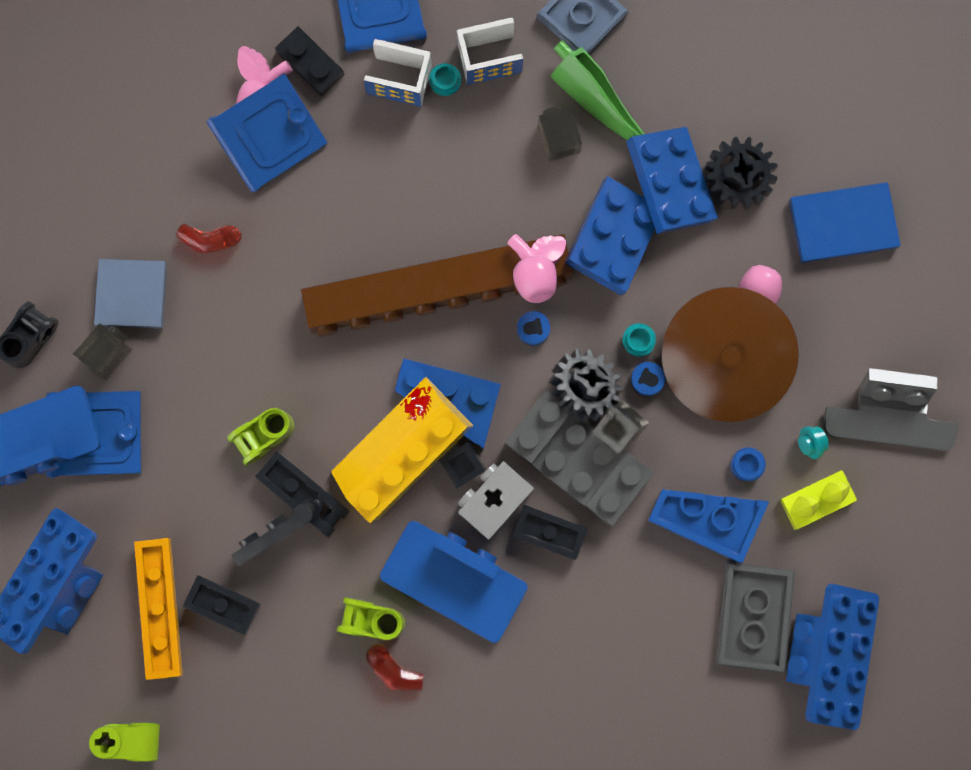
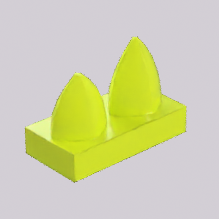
M843 470L780 499L794 530L858 501Z

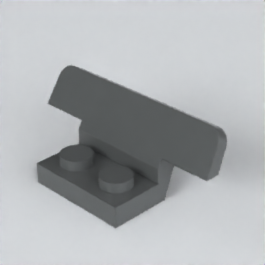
M869 368L859 386L857 410L827 406L824 416V429L831 436L944 451L950 450L954 446L959 423L927 419V404L937 390V377Z

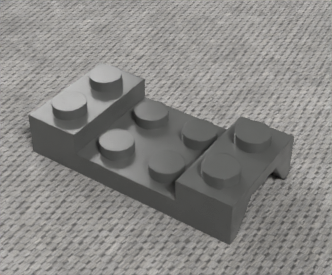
M546 389L508 437L504 445L611 528L654 472L630 453L622 452V449L591 425L581 421L578 415L574 414L570 417L568 415L570 408L568 406L559 408L558 404L561 400L552 396L551 392Z

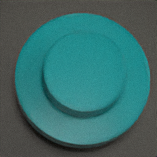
M448 63L439 64L429 74V85L433 92L440 96L453 95L461 86V74L454 65Z
M632 324L623 334V347L632 356H646L655 347V333L646 324Z
M806 426L800 430L798 445L802 453L812 459L822 457L823 453L829 448L828 439L824 431L818 426Z

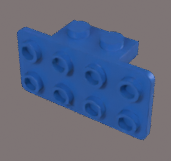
M73 386L0 414V487L6 484L7 486L20 484L28 480L27 476L35 473L44 474L52 472L59 468V464L100 449L101 440L86 391L83 387Z
M55 508L51 511L0 595V639L17 653L23 655L30 651L44 626L68 635L103 577V574L96 569L82 564L96 542L97 534L63 510Z
M410 521L380 573V579L490 642H498L528 589L526 582L497 566L495 562L498 558L480 548L476 554L465 548L468 541L449 531L447 537L417 521Z
M828 584L825 589L821 617L797 613L786 682L810 686L805 714L808 722L851 730L859 728L878 613L879 596L876 593L837 584Z

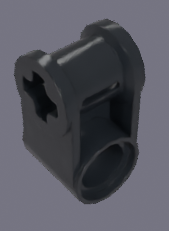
M32 302L24 303L0 336V358L15 368L28 366L44 343L56 331L58 320L54 317L48 318L36 310L35 304ZM34 320L39 324V326L35 325L31 321ZM21 343V352L15 357H9L10 347Z

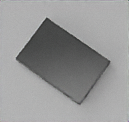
M725 562L715 665L785 674L795 570Z

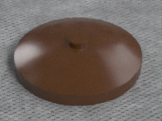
M714 288L691 298L673 316L663 339V370L673 393L687 408L700 416L715 421H745L767 412L787 393L798 367V342L788 317L769 298L746 288Z

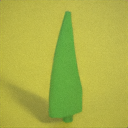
M564 40L559 42L554 50L563 61L557 66L550 77L587 112L624 139L628 140L632 136L645 134L613 90L604 71L583 47L573 51Z

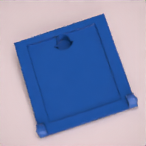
M337 0L345 36L344 49L347 51V54L373 48L374 39L398 44L427 38V31L423 25L418 0Z
M285 73L218 116L210 117L206 121L251 193L258 191L261 186L328 143Z
M55 392L46 393V397L55 394ZM86 392L101 440V447L97 451L59 464V468L46 473V477L54 479L58 476L141 473V392Z

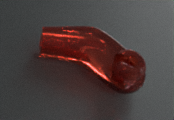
M184 223L178 228L176 237L198 253L205 254L236 246L241 241L242 234L239 228L232 225H226L210 232H203Z
M374 644L368 649L366 653L367 663L387 687L394 690L422 691L424 673L400 667L382 644Z

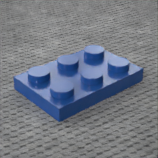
M687 127L632 136L626 141L657 234L708 224L718 219Z
M606 177L600 185L565 260V264L621 296L625 294L655 230L645 198L614 179Z

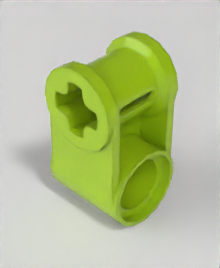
M270 408L250 422L235 429L227 436L229 442H234L244 457L243 464L248 466L288 439L294 431V421L283 410ZM282 416L284 428L281 432L273 434L269 429V423L273 417Z
M347 597L343 598V603L346 605L342 624L337 626L338 632L382 640H392L398 638L403 633L405 619L399 611L377 606L371 602ZM391 614L397 620V628L392 634H386L381 630L380 621L384 615Z
M106 724L95 730L90 736V750L96 757L102 759L158 760L160 724ZM108 733L110 739H115V744L109 747V749H107V743H101V738Z

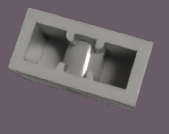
M504 461L498 467L493 463L480 477L484 481L483 485L476 492L470 489L457 503L462 507L458 515L488 541L534 490L528 482ZM496 491L500 492L499 501L502 504L499 507L493 504L488 508L485 505L487 502L485 493L494 494Z

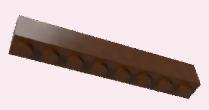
M565 234L557 235L563 237L566 240ZM536 240L525 243L531 248ZM567 243L561 258L554 264L557 276L556 288L566 285V280H570L573 275L572 267L565 264L569 254ZM504 246L303 288L301 293L308 328L312 334L318 333L319 337L338 333L337 328L351 326L352 330H358L371 326L370 322L383 319L384 323L400 321L404 319V314L416 312L417 316H425L435 313L437 307L449 305L450 309H458L468 306L470 300L482 298V302L496 301L502 298L501 294L513 291L515 295H520L514 283L513 270L518 262L521 261V258L510 246Z

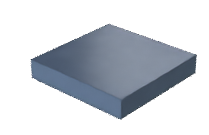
M550 0L537 13V19L558 38L564 40L573 51L583 47L590 55L628 15V10L617 0Z
M98 259L94 325L97 327L163 329L167 263L165 261Z

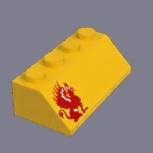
M425 377L331 473L351 505L369 523L375 522L473 427V424Z

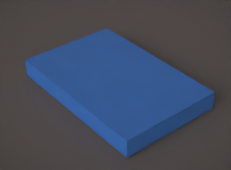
M888 182L795 196L789 199L801 263L898 249L901 246Z

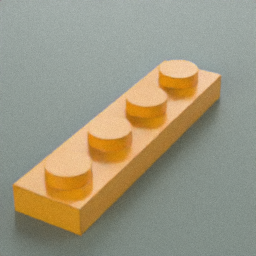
M171 538L134 542L146 680L182 676Z

